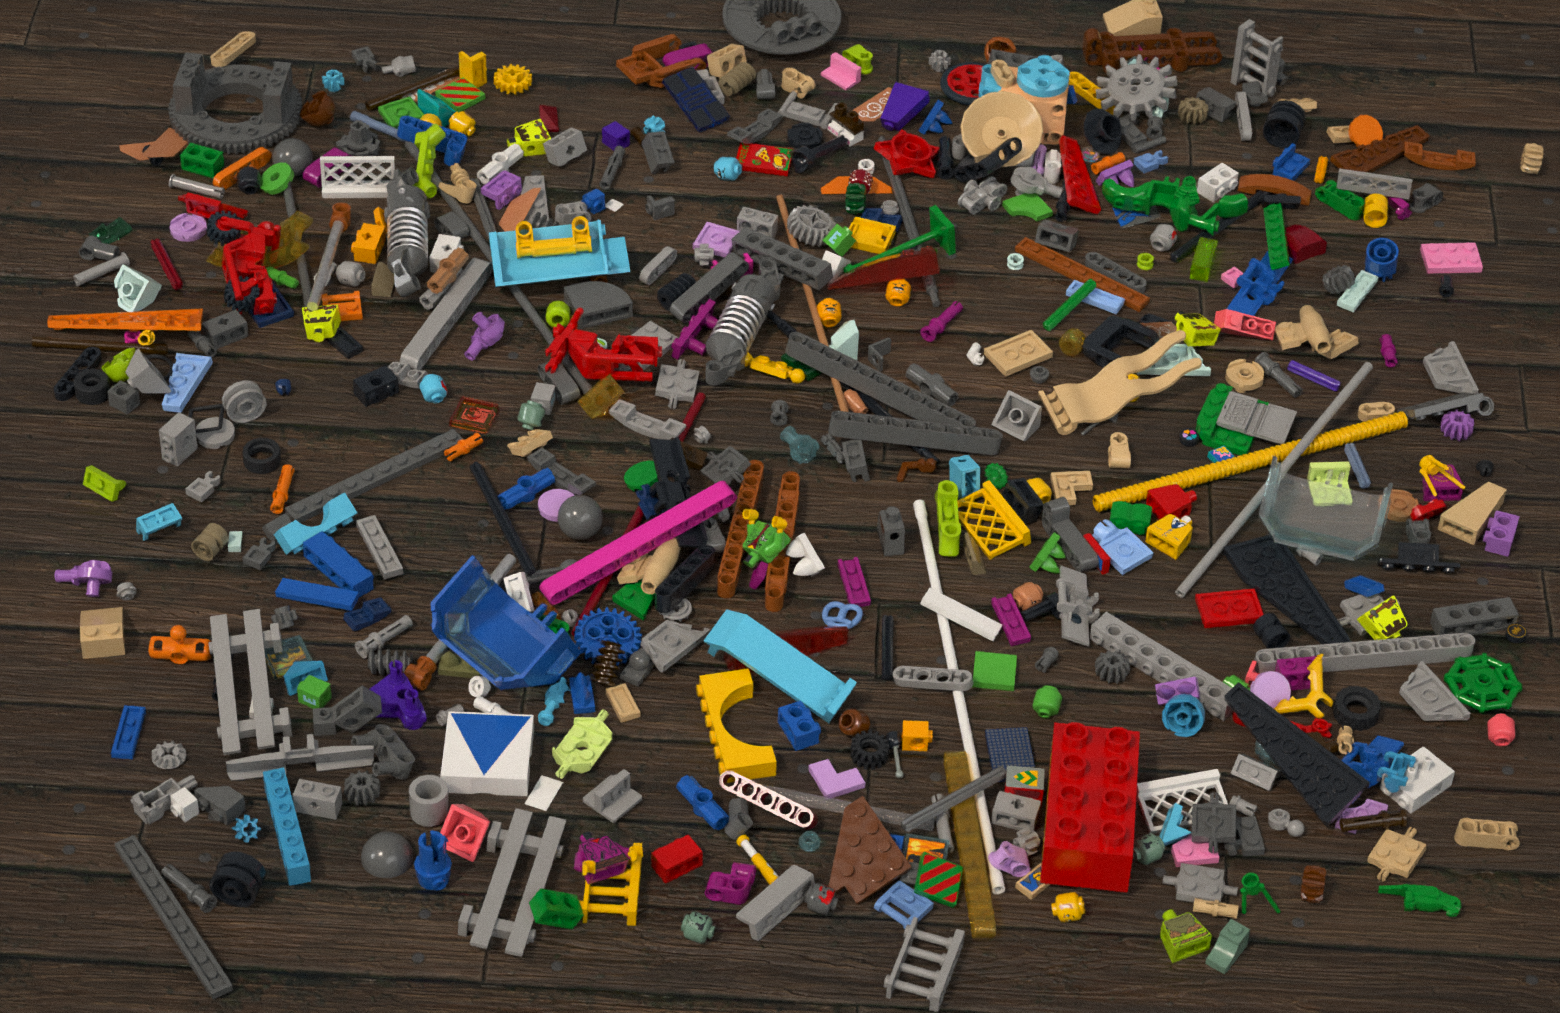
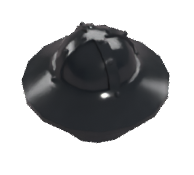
M1103 109L1089 111L1083 123L1084 135L1089 145L1101 154H1111L1117 151L1122 135L1119 118Z

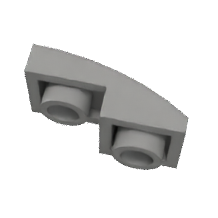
M392 362L388 367L398 378V384L412 388H420L419 385L422 379L428 375L427 371L410 369L408 363Z

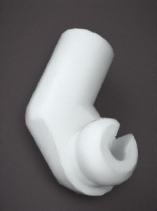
M973 343L967 353V358L976 366L981 365L985 359L984 355L980 356L981 346L978 343Z

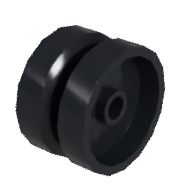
M228 852L220 858L216 871L210 879L209 888L212 894L225 904L234 907H247L256 900L259 888L266 878V871L256 858L242 852Z

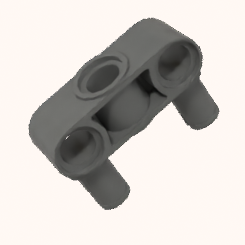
M379 724L367 734L352 736L351 746L367 745L374 747V753L380 760V762H375L374 766H372V772L375 776L391 774L401 780L409 777L415 757L391 727Z

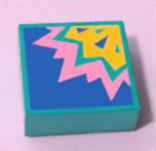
M1223 445L1209 451L1207 457L1213 463H1216L1217 461L1231 459L1235 456Z

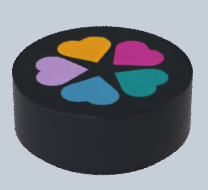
M1185 428L1180 432L1179 441L1185 446H1195L1199 441V434L1195 429Z

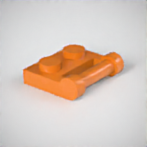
M359 291L336 295L322 294V306L338 304L341 321L362 319ZM354 301V302H344V303H331V302Z

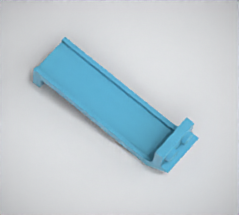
M726 609L704 639V642L710 645L707 653L713 657L719 650L729 653L797 702L802 701L806 708L808 707L810 711L827 723L831 722L857 683L849 678L847 683H844L747 614Z

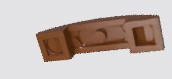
M1404 142V156L1425 167L1440 170H1462L1475 167L1476 164L1475 152L1457 150L1456 155L1422 150V144Z
M1251 174L1240 177L1237 191L1255 194L1257 189L1276 194L1284 193L1287 196H1301L1300 204L1309 206L1311 191L1293 180L1268 174Z

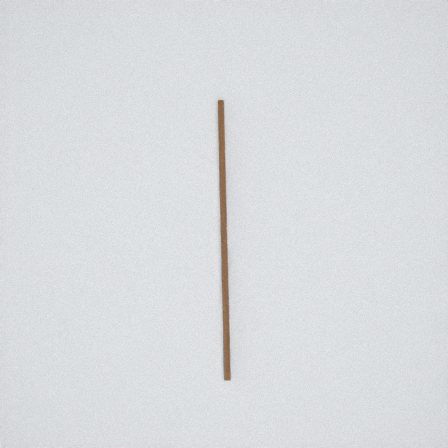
M778 195L776 199L790 245L799 249L796 238H793V235L787 229L789 213L783 195ZM802 283L819 342L829 346L810 286ZM830 376L840 411L849 412L840 381Z

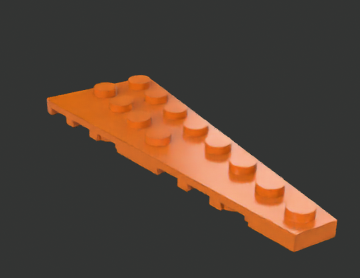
M203 308L49 315L47 323L48 328H53V330L83 328L129 329L132 332L140 330L200 331L203 322Z

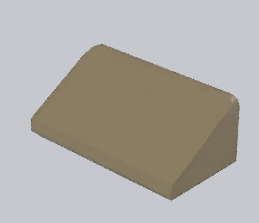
M378 262L371 285L372 296L391 297L395 284L394 274L389 270L388 265Z
M967 532L964 534L963 549L971 574H986L987 571L978 544Z

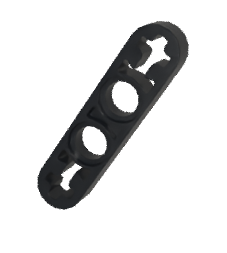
M88 347L76 359L53 388L56 400L67 401L75 394L74 381L68 380L75 378L81 371L95 369L102 360L99 348ZM81 366L87 367L86 369H78Z

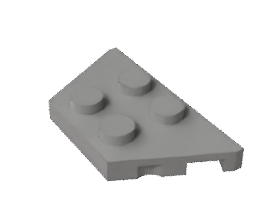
M1454 341L1449 342L1448 347L1444 349L1439 348L1434 353L1424 357L1423 364L1436 389L1457 393H1478L1479 389Z
M666 620L641 639V646L658 670L663 673L703 642L710 629L704 628V631L691 629L692 625Z
M1423 661L1419 662L1415 672L1410 674L1408 681L1404 682L1400 688L1399 694L1424 721L1468 720L1471 713Z

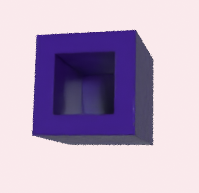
M614 121L602 128V143L613 151L616 146L626 148L630 145V131Z

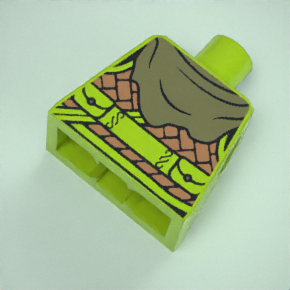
M1172 909L1164 912L1162 915L1164 921L1161 925L1160 937L1172 963L1209 950L1212 935L1191 913L1187 912L1177 916Z

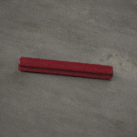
M158 238L152 239L151 247L173 289H181L183 282L162 242Z

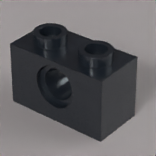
M385 365L354 379V395L365 407H368L399 393L398 378Z

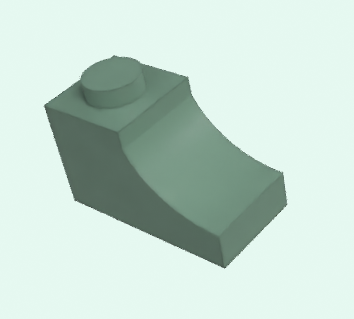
M1230 919L1220 932L1215 946L1206 958L1205 964L1225 974L1247 947L1250 929Z

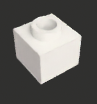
M185 787L170 796V809L176 817L179 816L184 822L199 814L198 800Z

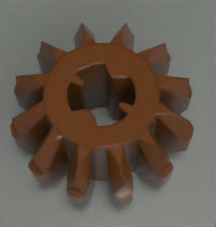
M1307 865L1304 868L1301 886L1302 900L1310 903H1320L1323 900L1326 881L1325 868L1316 865Z

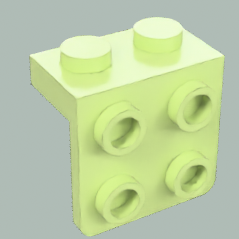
M1349 462L1310 463L1307 482L1315 507L1352 505L1353 500L1348 485Z

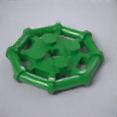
M1487 653L1455 658V663L1449 672L1444 675V682L1448 684L1452 694L1461 703L1479 710V713L1501 708H1511L1515 697L1522 691V684L1513 672V666L1510 663L1506 664L1487 656ZM1460 669H1463L1465 671V673L1463 672V674H1460L1458 672ZM1457 683L1462 684L1463 688L1461 690L1459 689ZM1504 689L1510 690L1507 696L1502 692ZM1495 698H1496V699L1498 700V701L1486 702V700H1489V699H1495Z

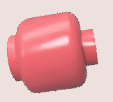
M1496 714L1488 721V739L1496 746H1507L1515 739V722L1511 717L1505 714Z

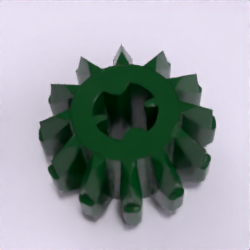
M850 183L847 186L845 197L846 211L852 214H862L866 206V187L864 184Z

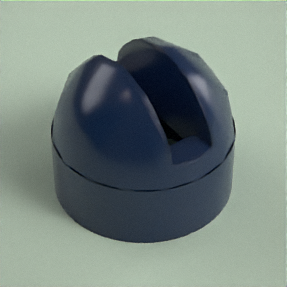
M280 379L275 383L278 394L283 396L284 393L288 395L291 392L290 380Z

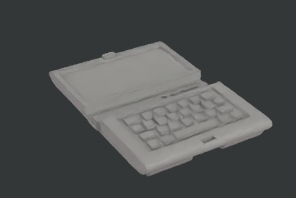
M1229 392L1217 419V425L1275 443H1285L1297 411L1270 403L1267 406L1257 403L1258 399Z

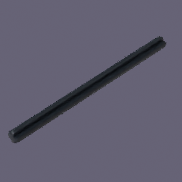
M1262 190L1248 198L1247 212L1260 204L1264 195H1272L1274 193ZM1243 215L1234 218L1222 217L1217 220L1219 221L1218 232L1214 233V236ZM1203 230L1172 252L1170 260L1177 263L1213 236L1207 230Z
M475 461L470 465V470L523 572L530 577L536 572V569L481 464Z

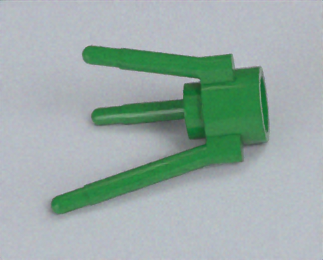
M1249 872L1243 876V888L1240 890L1242 894V914H1246L1247 895L1255 896L1259 892L1264 894L1273 909L1279 914L1281 912L1266 890L1265 885L1260 883L1258 875Z

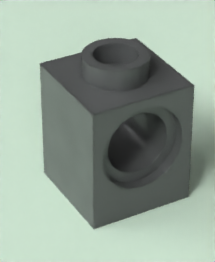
M121 380L108 390L109 405L127 415L140 405L139 390L133 389L129 384Z

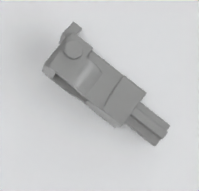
M190 775L178 783L170 778L147 793L140 791L133 795L131 802L134 812L146 824L154 823L162 818L166 810L170 809V796L184 787L190 790L198 785L195 777ZM151 803V808L148 806L144 807V805Z

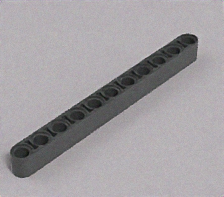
M792 332L789 335L785 351L790 357L917 420L971 427L976 425V421L972 417L800 332Z

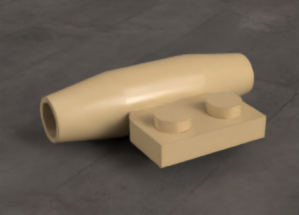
M1305 305L1300 309V323L1282 322L1279 325H1275L1274 332L1282 350L1301 346L1306 341L1320 354L1327 353L1331 348L1330 335L1324 320L1310 305Z
M676 538L662 543L655 550L653 556L647 553L625 565L617 577L619 584L634 583L642 579L641 589L646 594H654L655 589L671 574L677 563L680 547Z

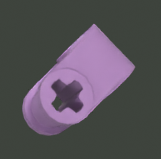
M1007 841L1002 842L998 850L988 855L989 862L994 868L1005 871L1015 877H1023L1030 872L1026 850Z

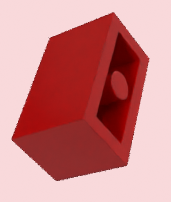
M689 835L678 838L651 853V867L665 884L702 866L703 851Z

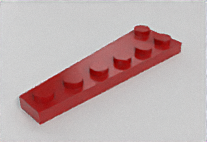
M1062 135L1059 139L1067 203L1086 212L1098 214L1101 211V207L1078 142Z

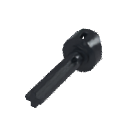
M841 135L812 149L801 146L790 151L795 172L802 173L812 168L815 163L814 159L847 145L848 139Z

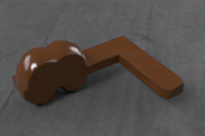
M921 458L918 461L902 462L897 481H904L908 469L918 468L924 473L934 472L937 461L933 458H929L927 461Z

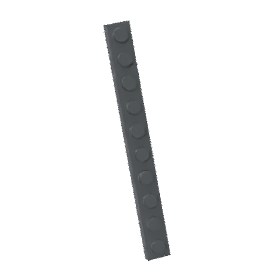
M452 429L285 507V513L292 522L295 520L299 523L323 513V506L344 492L349 500L443 456L446 449L456 445L463 438Z
M132 835L114 843L115 850L212 1000L233 991L230 980L136 836Z

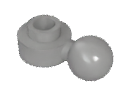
M1275 809L1268 815V825L1272 829L1284 830L1287 828L1288 833L1293 837H1299L1304 833V824L1299 820L1290 821V815L1287 811Z

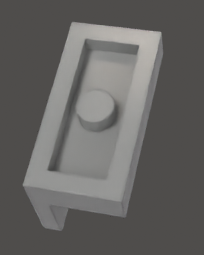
M1238 754L1230 774L1271 791L1277 775H1281L1282 771L1245 754Z

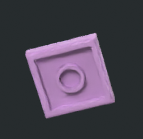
M706 222L693 243V249L700 248V244H709V248H713L714 255L725 258L733 250L731 239L740 231Z

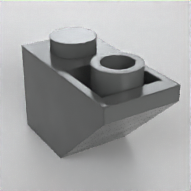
M229 786L203 787L194 790L195 798L198 800V808L202 811L205 810L216 821H221L227 826L246 811L244 796Z

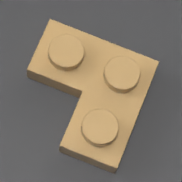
M1090 471L1051 472L1050 479L1054 498L1065 497L1069 505H1076L1075 491L1092 490L1093 488Z

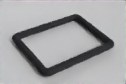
M222 404L194 407L189 410L188 417L192 418L194 411L220 408L218 427L197 429L196 434L221 430L224 416Z

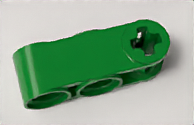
M1328 180L1323 187L1320 186L1315 190L1318 200L1345 215L1348 219L1356 221L1362 218L1365 204L1364 199L1349 190L1336 189L1337 183L1335 181Z

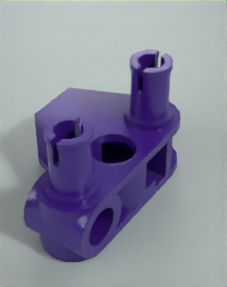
M394 660V667L393 661L389 663L390 674L369 689L381 696L382 713L376 718H399L406 729L417 730L427 720L425 710L418 698V691L413 689L407 676L403 673L402 662Z

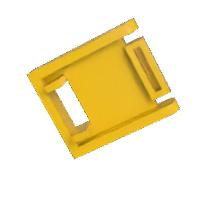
M855 217L849 229L853 232L851 236L856 242L850 248L876 254L883 253L888 250L893 240L896 226Z

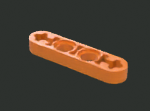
M264 147L256 149L217 173L213 179V186L225 188V190L237 183V173L244 167H247L249 163L250 167L257 170L269 163L272 157L271 152Z

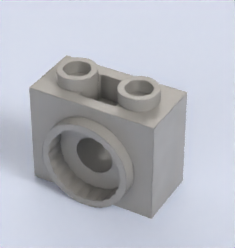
M180 412L159 430L162 459L168 463L179 466L198 448L195 420Z

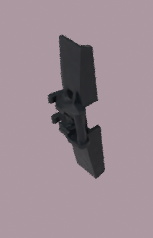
M675 437L672 440H649L658 482H655L649 489L650 496H655L657 492L659 501L654 505L656 514L660 513L662 509L666 512L691 498L690 485L686 484L690 474L679 437ZM667 477L674 478L675 482H671ZM703 522L675 537L679 547L698 548L701 545H706L708 540Z

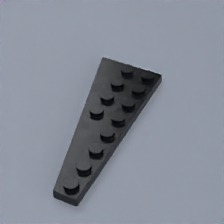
M1238 682L1224 696L1227 704L1326 827H1329L1369 787L1368 780Z

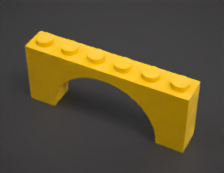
M749 668L699 676L696 692L697 696L702 698L700 701L702 713L706 712L705 724L711 730L709 731L711 744H715V759L720 761L718 763L720 775L730 770L749 780L776 776L777 761L772 746H754L743 743L731 736L721 722L723 715L731 706L742 700L753 698V681ZM730 777L727 783L735 782V777Z

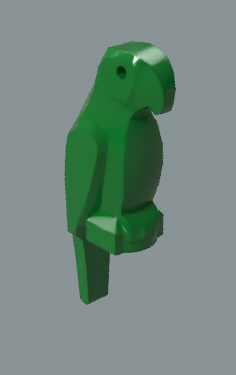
M1402 884L1378 887V893L1401 895L1404 897V911L1418 909L1425 912H1435L1443 909L1446 911V916L1455 917L1459 915L1461 910L1459 898L1433 886Z

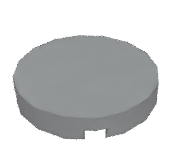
M219 417L207 418L197 425L196 430L218 427ZM223 418L221 430L197 433L196 438L201 446L218 449L220 446L229 445L234 440L235 429L229 420Z

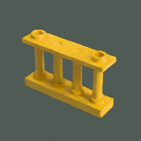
M633 843V845L642 846V843ZM637 857L635 861L629 859L628 865H631V869L627 868L625 873L608 878L626 879V882H630V886H625V888L591 886V884L588 885L585 881L584 900H579L584 915L583 923H587L588 912L614 913L627 916L628 926H636L642 857ZM590 895L622 896L628 899V903H624V905L589 903Z

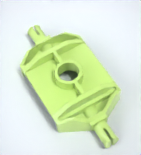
M602 709L595 718L575 717L574 725L556 750L555 747L552 748V756L556 763L561 766L555 773L558 778H564L568 771L578 773L590 771L612 740V731L604 723V720L609 716L606 710L604 712ZM579 747L587 748L582 751L578 750Z

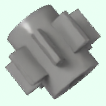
M937 50L929 57V65H932V69L936 72H943L945 69H948V65L951 62L948 53L943 50Z
M700 244V248H695V262H700V266H709V262H712L714 258L713 248H709V244Z
M1030 829L1017 831L1018 837L1013 839V844L1025 849L1028 856L1037 853L1036 847L1040 846V839L1035 831L1030 832Z

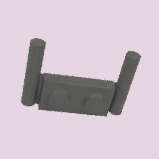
M1136 112V118L1140 117V113ZM1129 113L1118 117L1122 128L1121 139L1133 149L1135 154L1166 143L1165 136L1147 142V137L1130 121Z

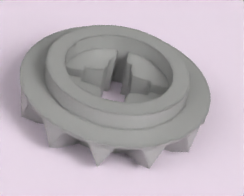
M684 598L675 607L676 610H679L678 612L672 610L668 613H659L663 615L664 620L670 619L671 621L678 620L681 622L682 619H688L689 614L692 612V606Z
M164 740L162 745L156 744V748L152 750L153 763L162 769L176 768L186 759L185 748H183L181 743L176 744L174 740L171 743H166ZM165 752H167V753H171V752H172L173 755L167 754V755L165 756Z

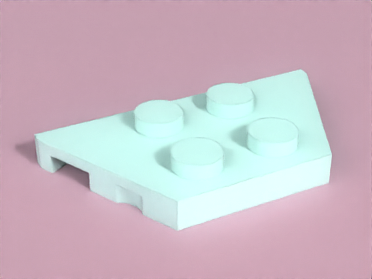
M1175 344L1153 366L1137 374L1163 375L1180 362L1193 358H1199L1203 362V359L1195 352L1192 346ZM1202 363L1199 369L1190 371L1184 376H1210L1211 368L1206 367Z

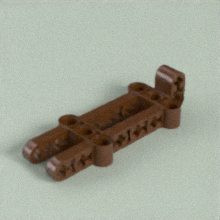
M1090 28L1085 31L1082 50L1086 63L1089 65H1102L1105 73L1107 65L1118 70L1121 68L1120 58L1124 57L1128 64L1132 59L1137 58L1138 55H1142L1143 60H1145V57H1148L1146 61H1143L1147 65L1157 57L1159 60L1158 67H1165L1169 64L1176 71H1185L1188 66L1213 65L1222 60L1220 49L1215 47L1217 44L1215 34L1209 31L1182 33L1180 29L1170 28L1167 30V34L1114 36L1111 32L1104 31L1099 33L1097 29Z

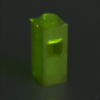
M1204 237L1199 238L1191 264L1189 279L1208 282L1216 256L1218 240Z

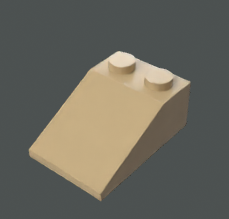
M1131 0L1103 14L1107 30L1114 36L1161 34L1163 17L1156 0Z
M123 607L81 611L80 642L83 659L125 655Z

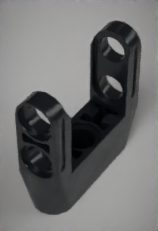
M1017 137L1009 138L989 154L977 157L969 154L954 168V176L961 182L986 177L1002 167L1022 150L1021 140ZM1012 141H1013V142L1015 143V145H1016V149H1015V150H1012V148H1011V142H1012ZM1000 150L1004 153L1003 160L999 157Z
M1109 316L1084 339L1080 351L1092 362L1104 368L1110 362L1122 357L1110 350L1124 337L1146 347H1152L1159 341V336L1154 330L1131 319Z

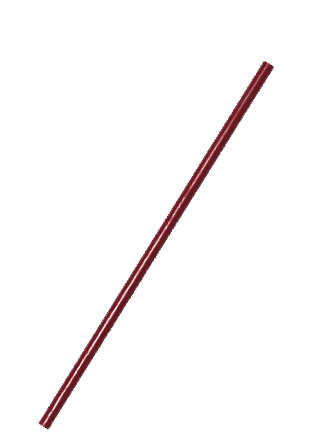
M699 392L682 422L686 424V428L678 436L682 442L706 399L704 393ZM639 505L623 535L639 527L644 517V513ZM614 572L598 581L578 620H582L584 614L589 616L590 610L594 612ZM578 620L571 632L573 637L575 636V628L578 626Z

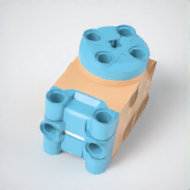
M1041 55L1023 63L1019 67H1009L1014 76L1013 84L1009 88H1003L993 78L990 71L991 64L984 65L982 67L978 97L1000 91L1021 95L1034 105L1041 116L1043 135L1040 144L1058 145L1059 139L1064 135L1070 77L1069 70L1050 56ZM1001 132L998 135L1004 136L1005 134Z

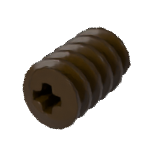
M601 640L600 643L604 647L599 648L598 652L602 655L596 657V660L600 663L594 664L593 667L597 671L591 673L595 679L590 681L608 687L616 686V683L611 681V678H618L614 670H620L621 668L616 665V662H623L618 657V654H625V651L620 649L621 645Z

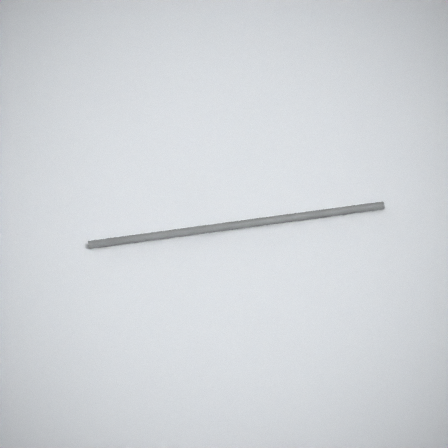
M1365 362L1176 589L1175 593L1178 597L1183 598L1369 374L1373 369L1371 363Z

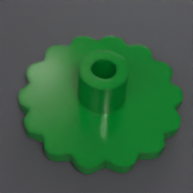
M998 463L987 465L984 474L986 481L990 480L996 489L1005 487L1008 482V476L1003 466Z

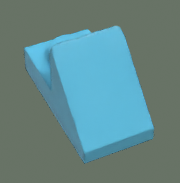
M1177 803L1168 809L1159 835L1164 846L1178 842L1192 833L1179 827L1183 819L1181 814L1183 806Z

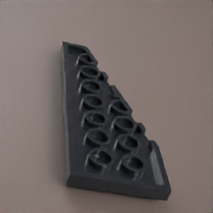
M1278 532L1224 547L1223 553L1240 579L1252 589L1255 588L1258 594L1321 644L1352 642Z

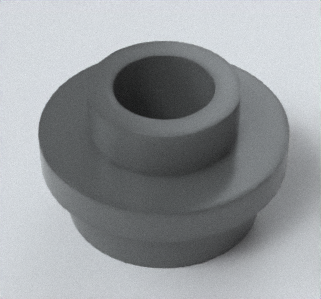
M1037 366L1030 370V377L1033 382L1041 384L1048 379L1049 371L1045 367Z

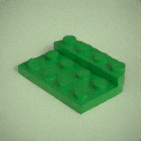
M1219 383L1209 392L1197 418L1195 430L1198 432L1199 438L1203 440L1202 444L1216 449L1224 445L1232 454L1241 456L1248 454L1255 436L1223 428L1216 423L1229 392L1233 390V386ZM1258 400V401H1257V403H1262V404H1265V405H1267V406H1268V404H1269L1268 402H1265V401H1261V400Z

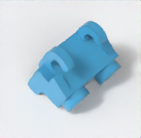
M1388 751L1384 755V760L1388 762L1390 758H1393L1390 769L1380 767L1377 775L1382 777L1384 773L1387 774L1388 778L1385 777L1384 780L1385 788L1389 792L1395 793L1399 791L1400 786H1406L1408 777L1405 776L1408 766L1414 767L1416 757Z

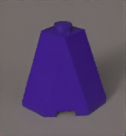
M895 82L880 118L882 127L890 131H900L929 103V91Z

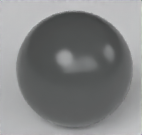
M288 138L281 141L275 147L272 154L273 165L287 163L293 169L294 176H299L313 163V153L304 141L297 138Z
M574 495L561 504L557 520L560 529L566 536L575 540H585L598 532L602 525L603 514L599 504L591 497Z

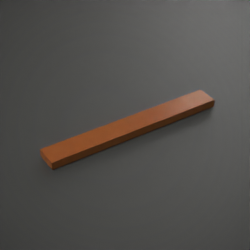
M1027 237L1015 246V252L1072 280L1085 283L1088 279H1092L1096 282V288L1124 298V305L1137 312H1140L1150 301L1149 297Z

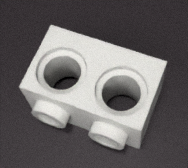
M1223 163L1219 164L1199 178L1197 193L1214 203L1237 187L1238 172Z

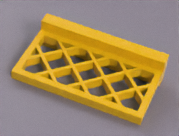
M990 480L982 483V489L957 501L958 508L961 506L968 507L967 512L958 511L959 522L989 560L1020 544H1023L1024 547L1031 544L1030 530ZM981 496L985 499L984 504L974 502L975 499ZM972 508L982 509L980 514L970 512ZM985 510L995 511L994 516L984 515ZM968 518L978 519L977 525L968 524ZM982 520L992 522L990 527L980 525ZM995 523H1004V529L994 528ZM978 531L988 532L987 538L978 537ZM992 533L1002 534L1001 539H992ZM1006 535L1014 536L1016 538L1012 541L1004 540ZM988 544L999 545L997 549L991 552L987 548Z

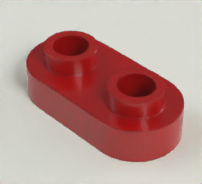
M1433 499L1427 505L1422 506L1420 504L1415 506L1411 510L1410 517L1413 521L1423 520L1424 518L1429 519L1445 511L1447 506L1443 500Z

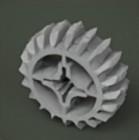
M805 205L802 207L797 206L796 209H793L787 219V229L793 235V238H798L799 242L803 241L805 244L808 243L819 247L826 245L823 239L836 225L834 218L830 217L829 213H824V210L812 208V206L806 207Z

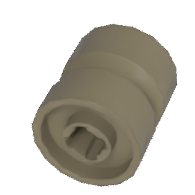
M210 523L195 538L191 548L200 559L211 561L218 554L219 550L228 543L229 535L220 525Z

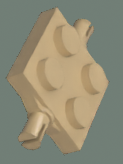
M1409 827L1405 835L1389 829L1385 830L1368 856V863L1381 869L1377 875L1378 880L1382 879V882H1384L1390 873L1406 878L1409 877L1426 851L1425 843L1413 839L1417 833L1415 828Z

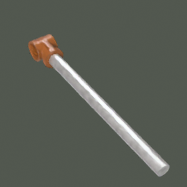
M336 203L332 207V216L329 222L331 232L307 303L309 310L315 311L318 309L341 234L351 224V206L347 203Z
M507 554L490 575L497 585L516 563L517 560L513 555ZM460 612L447 629V637L452 641L463 630V612ZM440 640L437 641L426 656L419 657L416 665L411 663L406 668L404 674L413 687L422 691L428 687L432 673L437 669L436 663L449 648Z

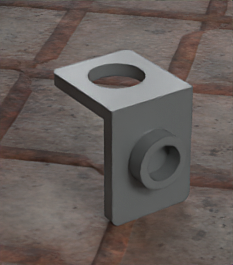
M890 337L868 346V361L879 372L883 370L882 356L891 351Z

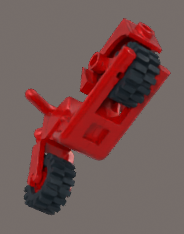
M218 211L215 212V215L212 214L208 219L207 236L210 237L211 242L215 240L214 244L218 245V243H221V246H224L222 269L226 280L225 303H227L228 307L232 306V310H237L240 315L242 314V309L248 312V308L250 310L254 309V315L273 313L274 304H277V296L272 291V278H269L265 266L261 265L264 264L265 246H272L270 262L275 263L277 261L281 226L264 221L257 227H254L251 222L243 221L239 217L237 218L235 213L231 215L230 211L225 214V211H221V214ZM241 230L248 231V234H241Z

